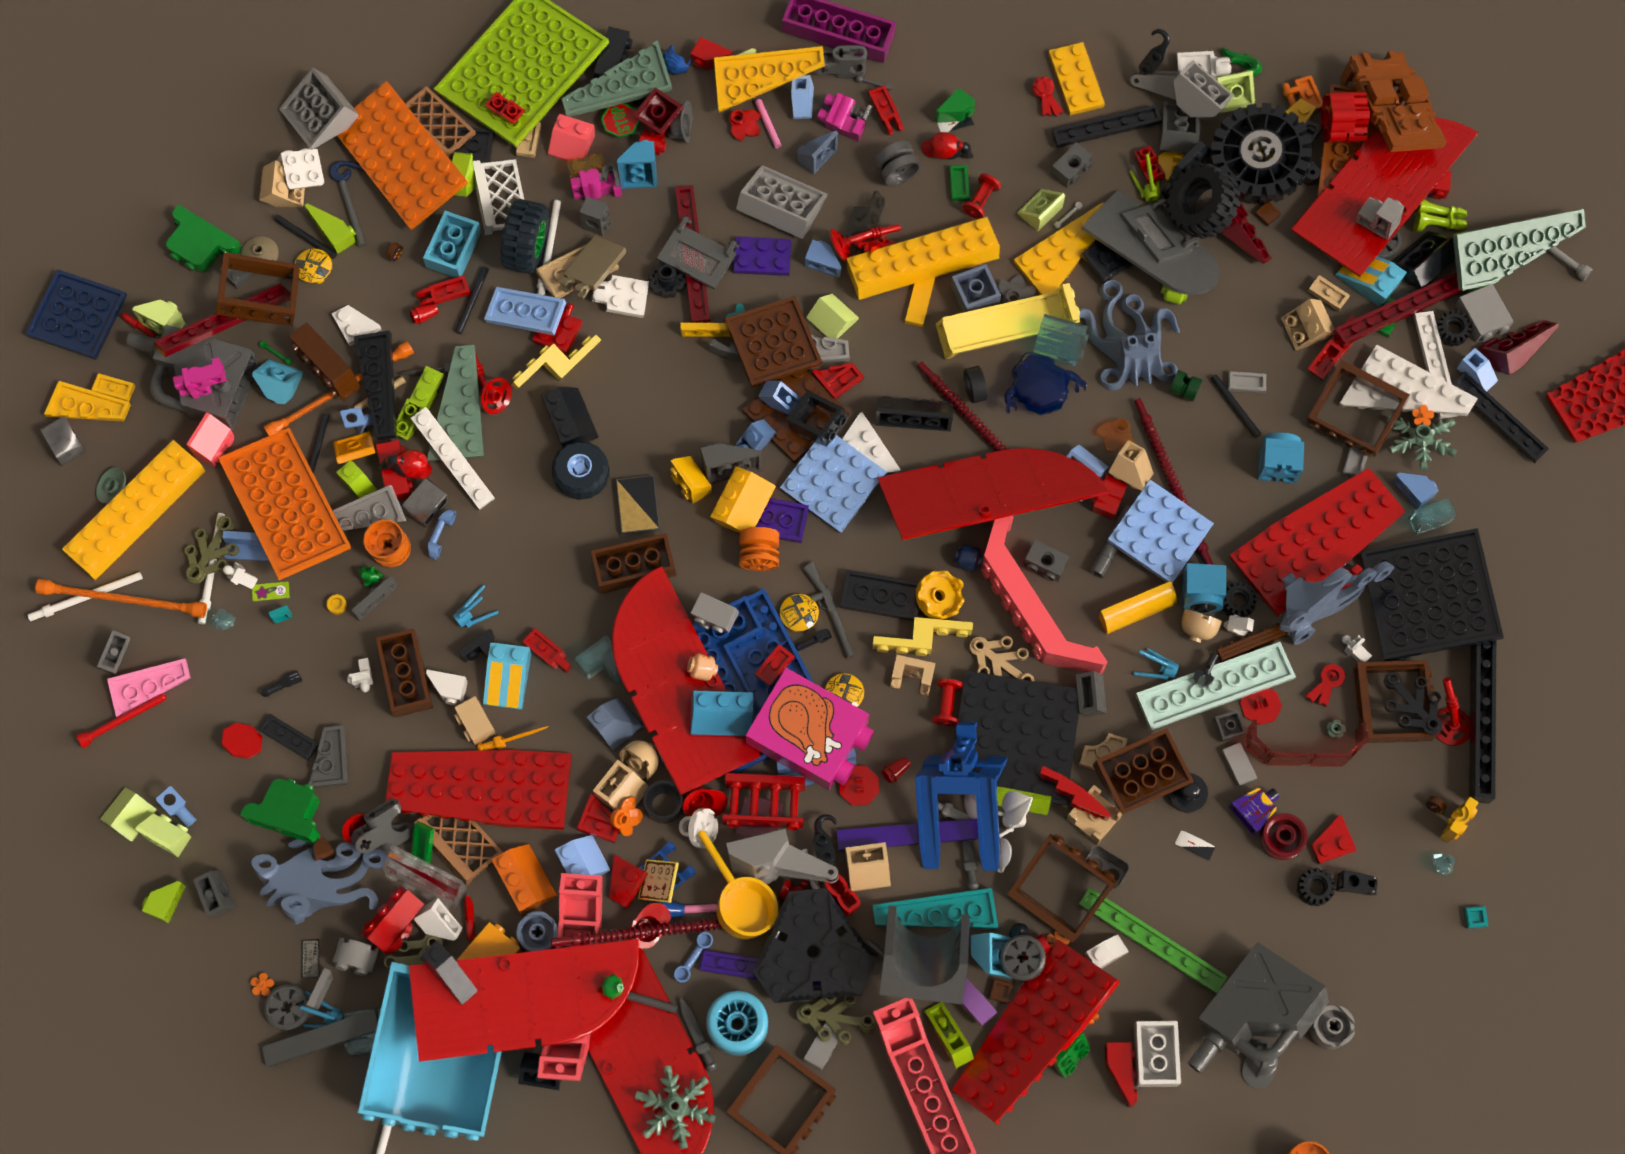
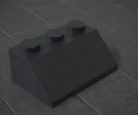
M1427 231L1392 262L1407 272L1403 279L1409 285L1422 288L1435 276L1439 275L1444 268L1454 262L1453 237Z
M558 387L541 394L544 406L562 448L575 441L589 442L599 438L579 388Z

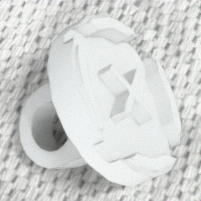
M699 808L692 816L684 817L680 821V833L689 837L693 846L702 849L706 848L698 836L699 830H704L711 842L715 841L718 833V821L714 818V811L708 808Z

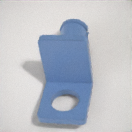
M361 407L340 411V416L346 429L356 427L358 434H361L366 426L373 425L371 414L363 415ZM348 414L355 415L354 423L347 421L346 416Z
M169 786L156 798V801L170 816L176 815L187 828L197 820L186 809V801L173 787ZM173 794L176 797L175 803L170 806L166 805L163 800L165 795Z

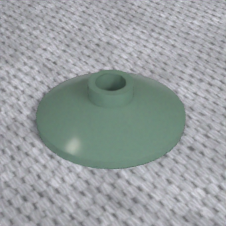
M111 468L102 475L96 489L97 499L101 503L108 504L125 488L126 475L123 470Z

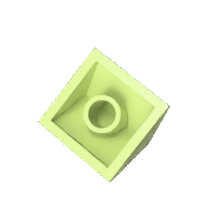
M1252 70L1216 78L1219 83L1234 95L1220 113L1234 111L1240 107L1243 109L1246 108V105L1255 103Z
M1041 189L1017 213L1035 230L1039 231L1063 208L1065 195L1061 192Z
M829 294L818 299L806 319L825 337L838 339L859 317L834 294Z
M125 787L100 820L132 842L139 834L135 828L155 813L157 809Z

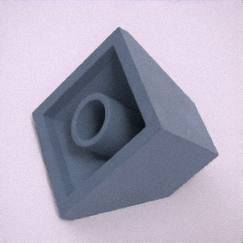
M833 131L809 141L805 146L802 145L797 151V162L814 175L837 151L838 132Z
M619 698L602 704L587 716L588 724L613 752L644 727Z

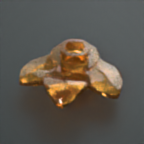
M1123 418L1116 419L1113 423H1103L1096 432V435L1106 438L1105 448L1108 452L1116 451L1120 446L1123 447L1128 440L1134 442V438L1130 433L1131 425ZM1122 426L1124 427V430L1120 431L1118 427Z

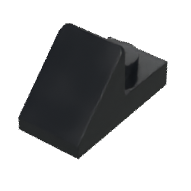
M491 629L487 630L458 651L465 663L476 659L480 652L488 660L490 643H494L495 639L493 631Z

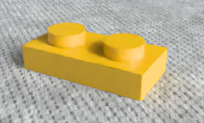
M98 373L91 390L129 402L135 385L131 382Z

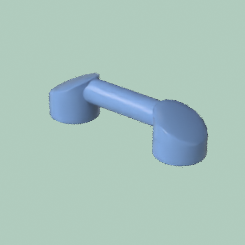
M446 510L438 518V522L428 541L430 558L438 559L442 546L436 543L444 525L452 526L454 523L456 511Z
M702 932L697 936L696 947L684 965L674 971V978L677 982L684 983L689 980L691 975L690 969L703 949L709 948L713 943V937L710 933Z

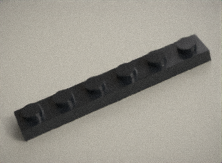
M1156 104L1052 129V135L1056 147L1060 148L1073 145L1076 142L1081 143L1161 124L1162 118Z
M1466 372L1452 383L1457 388L1478 398L1473 408L1534 464L1549 450L1543 442Z

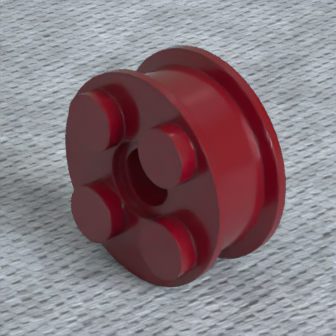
M1281 813L1271 817L1263 826L1260 835L1263 849L1268 855L1278 860H1289L1296 857L1304 849L1308 839L1304 823L1298 817L1288 813ZM1281 832L1286 833L1289 840H1282L1279 834Z

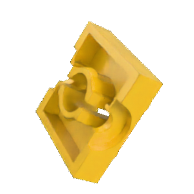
M1469 797L1459 808H1456L1451 815V819H1448V825L1440 838L1449 843L1452 839L1456 840L1468 827L1465 824L1470 819L1472 820L1478 810L1475 807L1479 802Z

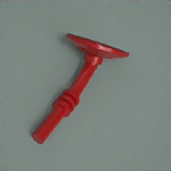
M900 224L882 228L878 226L850 237H843L836 229H831L830 238L839 256L847 263V258L851 257L849 247L852 246L854 241H862L868 238L875 239L885 234L901 231Z
M476 353L478 382L482 387L480 396L481 406L489 414L501 413L510 403L512 397L511 385L506 379L501 377L493 378L487 382L484 377L483 366L479 363ZM494 382L502 383L499 387L496 385L492 386ZM503 390H505V397H504L503 401L501 402V400H502V398H503V395H504V391H503ZM488 403L495 404L496 408H488Z
M1446 677L1443 679V684L1447 696L1445 698L1447 708L1437 712V717L1442 721V731L1447 736L1444 737L1439 732L1436 738L1443 744L1457 746L1464 743L1470 736V719L1462 710L1458 709L1459 703L1457 696L1454 695L1451 679ZM1450 712V716L1445 720L1440 718L1444 713ZM1459 714L1465 719L1467 726H1465V723L1463 719L1459 716ZM1461 731L1465 733L1462 738L1453 740L1454 735L1459 734Z

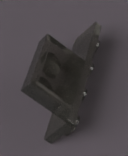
M878 191L873 192L869 206L853 207L844 237L869 231L870 228L878 226L882 210L885 206V198ZM868 238L862 241H873V239ZM856 246L854 255L869 251H864V247L859 248Z

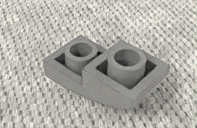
M827 1023L824 1024L823 1028L830 1030V1039L827 1042H822L817 1035L804 1057L805 1062L819 1070L823 1069L830 1059L832 1051L839 1043L838 1037ZM821 1033V1036H822V1037H827L828 1034H827V1033Z

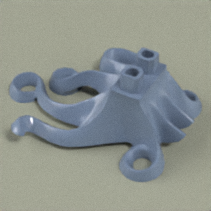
M1108 280L1103 283L1099 289V294L1102 299L1108 301L1103 311V325L1107 335L1105 338H1101L1097 331L1093 313L1087 308H1079V318H1084L1086 321L1087 334L1090 341L1117 364V368H1105L1100 372L1099 383L1107 390H1118L1128 378H1130L1134 386H1138L1139 377H1142L1146 383L1151 384V375L1157 377L1161 382H1172L1178 367L1172 362L1161 360L1160 348L1162 319H1167L1172 330L1180 333L1173 312L1167 308L1157 310L1153 315L1152 326L1149 327L1140 315L1144 309L1142 298L1136 294L1126 296L1121 302V308L1126 314L1132 316L1136 322L1135 332L1128 335L1117 328L1112 319L1113 307L1123 295L1122 285L1116 280ZM1114 288L1117 293L1114 296H1109L1106 293V289ZM1136 302L1139 307L1137 310H1134L1128 306V303ZM1163 367L1171 368L1172 373L1166 374L1163 371ZM1108 375H1114L1116 376L1117 381L1114 383H1107L1106 377Z
M1384 561L1373 568L1365 569L1359 575H1352L1348 570L1341 567L1319 582H1308L1301 577L1296 579L1292 573L1288 574L1282 579L1286 591V614L1280 624V630L1290 632L1294 645L1301 644L1315 633L1316 629L1311 626L1313 622L1333 615L1347 607L1360 596L1366 584L1372 580L1374 582L1383 580L1394 570V566ZM1346 584H1353L1345 589H1342V587Z
M299 839L290 842L288 846L293 849L303 846L311 847L283 864L278 865L274 857L266 854L256 855L251 861L254 872L265 884L260 895L271 896L266 906L280 905L284 914L291 918V921L296 925L304 922L306 917L312 916L317 910L345 905L363 896L369 898V909L374 910L378 905V898L374 891L369 888H360L345 894H338L336 892L355 885L364 877L369 867L375 870L383 869L388 863V856L384 851L374 849L370 853L363 855L357 872L349 877L340 879L328 878L322 873L344 870L358 860L361 853L357 851L354 844L343 842L337 846L336 857L330 861H315L313 858L314 844ZM351 851L353 854L351 856H344L341 852ZM377 858L381 861L379 863H371L369 860ZM266 862L271 866L269 868H261L259 864Z

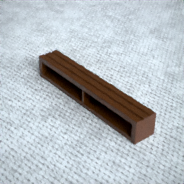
M1275 623L1271 628H1263L1259 633L1253 632L1249 637L1244 636L1237 642L1232 641L1227 646L1222 645L1217 648L1215 653L1218 654L1219 662L1222 663L1284 638L1288 632L1281 631L1280 624Z

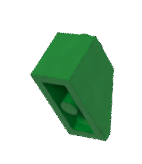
M958 88L936 110L934 121L937 123L961 122L966 117L972 116L975 111L976 100Z

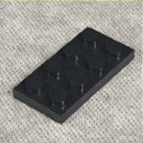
M847 570L840 608L914 621V618L918 616L919 610L916 601V588L919 582Z

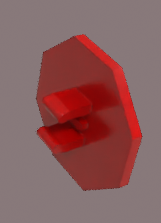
M1270 688L1243 697L1240 701L1244 717L1258 725L1274 722L1282 708L1278 693Z
M234 723L223 730L221 745L231 756L249 759L261 752L262 736L251 725Z
M855 766L844 786L839 784L840 796L851 806L869 805L879 794V778L867 766Z

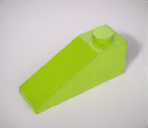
M308 203L304 205L308 215L337 254L356 243L354 238L356 233L350 225L347 226L343 220Z
M940 1002L925 1010L927 1018L955 1068L973 1060L974 1057L969 1043L944 1003Z

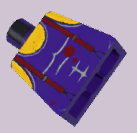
M1257 788L1232 802L1229 808L1250 833L1255 836L1277 810L1273 802L1280 796L1273 788L1266 793Z

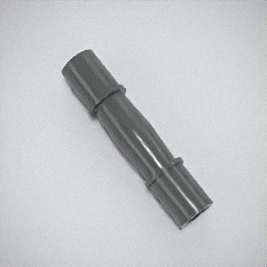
M1125 505L1121 510L1117 520L1113 523V529L1108 535L1101 551L1097 553V557L1089 570L1092 575L1098 578L1104 577L1114 560L1113 557L1118 549L1107 542V540L1128 512L1130 506Z

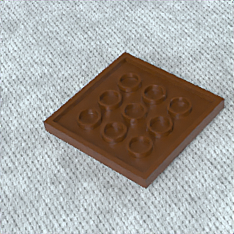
M795 296L725 318V324L751 388L765 384L766 381H774L822 365L821 357Z
M807 370L776 380L782 381L800 398L808 390L843 407ZM758 396L743 408V413L753 423L764 419L776 431L771 441L793 463H796L815 443V441L791 430L786 421L788 415L770 407ZM816 405L804 421V424L821 432L833 416V413ZM844 408V410H845V412H846V414H847V417H848V416H849V412Z

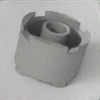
M339 938L332 961L335 964L334 968L341 971L355 970L354 974L366 977L368 973H372L379 949L375 948L373 951L371 950L372 946L350 939L349 942L344 943V938Z
M1330 1005L1323 1009L1309 1028L1312 1039L1320 1047L1327 1050L1338 1049L1353 1038L1355 1021L1352 1014L1346 1008ZM1332 1024L1335 1025L1334 1030H1331V1029L1329 1028L1330 1025H1332Z

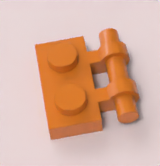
M1312 75L1294 80L1293 84L1295 87L1290 88L1289 83L1282 85L1283 95L1289 102V108L1296 103L1294 95L1298 94L1299 98L1316 107L1314 112L1322 110L1323 101Z

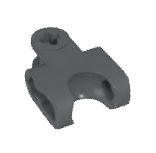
M859 45L837 46L834 50H823L825 66L822 67L823 69L819 68L814 71L818 75L833 74L834 77L840 79L856 78L858 75L864 77L867 70L865 64L867 50L864 46ZM855 53L863 54L861 57H854ZM853 67H860L862 70L857 72Z
M389 799L370 810L364 816L366 824L353 831L351 840L359 853H370L379 846L383 851H388L413 836L414 826L410 822L405 821L398 825L391 824L393 818L401 812V804L397 799Z

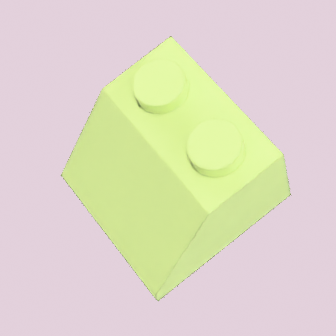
M160 299L134 306L132 309L142 325L160 335L163 334L166 325L182 329L185 324L182 314L177 309V305L170 301L165 302Z
M153 813L135 828L145 839L176 857H179L191 839V836L187 833V828L179 823L177 826L171 824V819L163 814L157 816Z

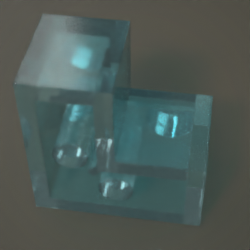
M607 635L575 658L577 666L588 679L603 668L615 682L621 679L614 661L612 641Z

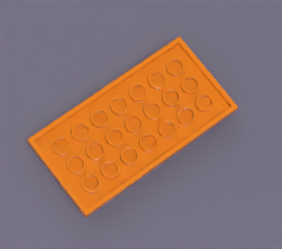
M388 81L384 82L354 107L359 116L347 130L337 135L411 230L469 183Z
M290 428L218 457L279 581L351 549Z

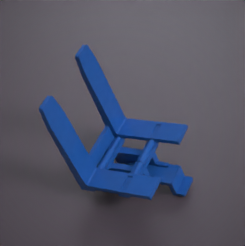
M958 722L956 725V740L950 751H946L944 755H929L927 760H924L920 772H917L915 776L919 844L924 869H938L940 866L941 847L938 794H972L976 796L979 853L982 869L984 871H998L1000 839L997 781L1007 762V757L987 756L985 761L978 760V751L974 749L977 742V722ZM973 768H981L979 773L972 772Z

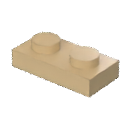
M538 122L517 146V156L535 158L541 122Z
M1320 275L1308 290L1310 294L1338 312L1350 297L1348 293Z

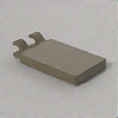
M595 235L565 271L564 277L559 282L561 285H564L562 290L570 292L576 283L577 285L574 289L579 292L577 297L582 299L586 297L590 290L596 291L625 255V247Z

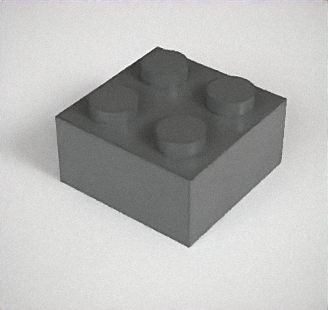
M228 269L227 280L238 289L255 273Z
M1239 710L1216 716L1213 719L1221 743L1246 735Z

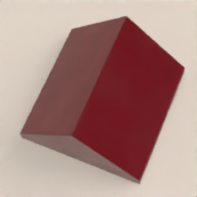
M655 87L634 113L633 117L651 134L662 136L684 106Z

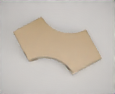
M1108 733L1102 743L1096 746H1084L1079 766L1095 770L1093 763L1097 759L1126 747L1128 738Z

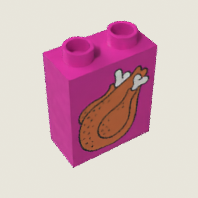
M785 668L747 732L746 744L830 791L835 781L843 786L847 782L855 767V764L847 759L854 747L861 751L865 750L875 730L867 726L869 723V713Z

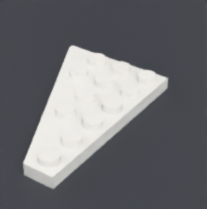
M1379 345L1375 346L1361 369L1410 394L1409 400L1402 412L1413 411L1414 409L1419 410L1421 405H1427V411L1432 410L1434 413L1468 416L1478 399ZM1354 380L1339 406L1342 408L1347 406L1358 407V409L1370 408L1372 410L1387 411L1388 409L1396 410L1399 403Z

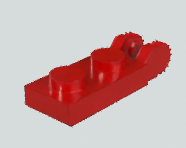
M883 85L868 91L870 100L888 135L893 134V128L889 122L892 120L895 121L898 131L904 130L899 118V112L886 86Z
M463 275L430 285L428 288L416 292L415 295L418 299L432 295V298L421 301L419 306L433 303L438 305L470 295V290Z

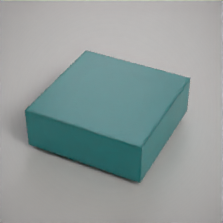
M287 605L269 612L274 624L293 617Z
M1485 906L1464 908L1467 929L1488 927Z

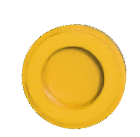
M335 594L328 598L327 608L332 614L340 615L345 612L347 602L342 595Z

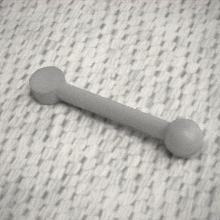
M1076 202L1075 207L1059 222L1054 223V227L1059 229L1066 219L1076 210L1082 208V203Z

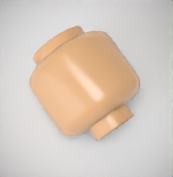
M697 653L694 657H690L687 671L690 672V676L694 679L709 681L712 676H716L718 665L715 664V659L712 656Z

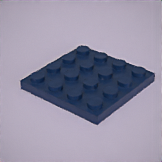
M57 269L25 334L27 337L96 360L127 294L124 291Z

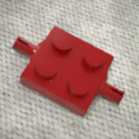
M567 303L555 335L536 332L532 339L533 342L543 347L546 345L551 347L555 344L562 353L568 355L583 324L581 319L570 315L575 306Z

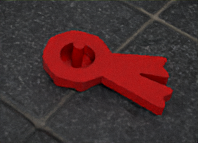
M1046 76L1036 78L1032 85V91L1036 97L1041 99L1042 116L1047 115L1051 117V109L1055 117L1058 114H1063V109L1052 96L1054 92L1053 81Z
M886 236L875 238L873 241H854L855 246L859 248L864 247V251L869 252L895 244V241L887 239Z
M1330 664L1323 668L1320 674L1322 682L1305 697L1310 699L1311 703L1321 694L1318 705L1323 704L1326 707L1329 703L1332 688L1342 685L1345 680V673L1343 668L1336 664Z

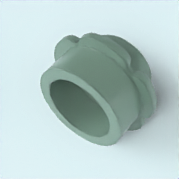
M1333 720L1326 726L1327 733L1332 738H1342L1344 732H1346V727L1340 720Z

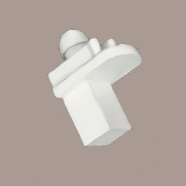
M236 562L233 568L229 565L223 568L227 578L236 585L240 583L253 589L258 580L256 576L245 572L244 567Z
M1234 615L1229 616V620L1225 621L1223 625L1227 631L1244 637L1248 631L1253 630L1254 620Z
M1349 635L1342 637V642L1347 645L1344 652L1348 657L1351 655L1357 662H1367L1372 657L1362 646V643L1365 641L1364 638H1361L1359 635L1355 640H1352Z
M364 658L358 660L360 672L349 674L347 682L354 685L355 688L360 687L363 692H368L370 685H373V677L369 659Z

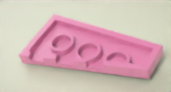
M181 659L107 679L116 717L189 680L191 676L187 660Z

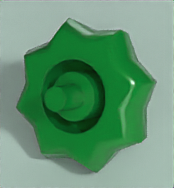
M373 565L371 567L363 566V568L358 570V574L363 579V584L368 587L383 577L382 573L374 569L375 566Z
M614 973L610 976H605L604 982L601 985L603 995L607 996L610 1000L620 996L624 989L622 978Z

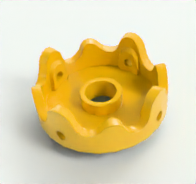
M933 571L925 575L919 581L916 588V601L919 608L932 619L944 620L958 614L965 601L961 594L964 586L963 581L953 577L948 571ZM936 591L941 593V601L935 598Z

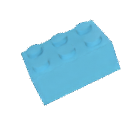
M444 211L423 257L426 268L454 278L462 276L482 233L480 223Z

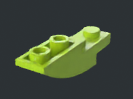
M428 366L425 367L410 399L407 398L396 420L397 436L409 440L418 427L411 417L425 407L428 410L430 409L438 394L436 391L444 377L443 373Z

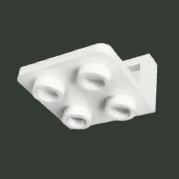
M305 148L294 152L288 150L279 155L277 161L283 164L288 189L315 187L324 184L317 149Z

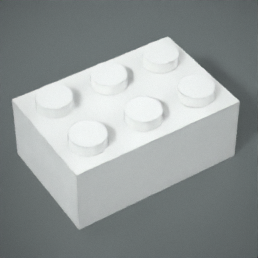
M1136 1021L1133 1025L1136 1053L1135 1069L1137 1072L1136 1087H1178L1181 1084L1178 1021Z

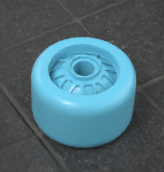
M739 990L729 991L719 996L711 1004L706 1017L707 1032L712 1043L720 1051L733 1056L746 1055L756 1050L765 1040L768 1032V1015L762 1002L753 994ZM741 1020L744 1025L741 1029L735 1030L732 1027L733 1021Z

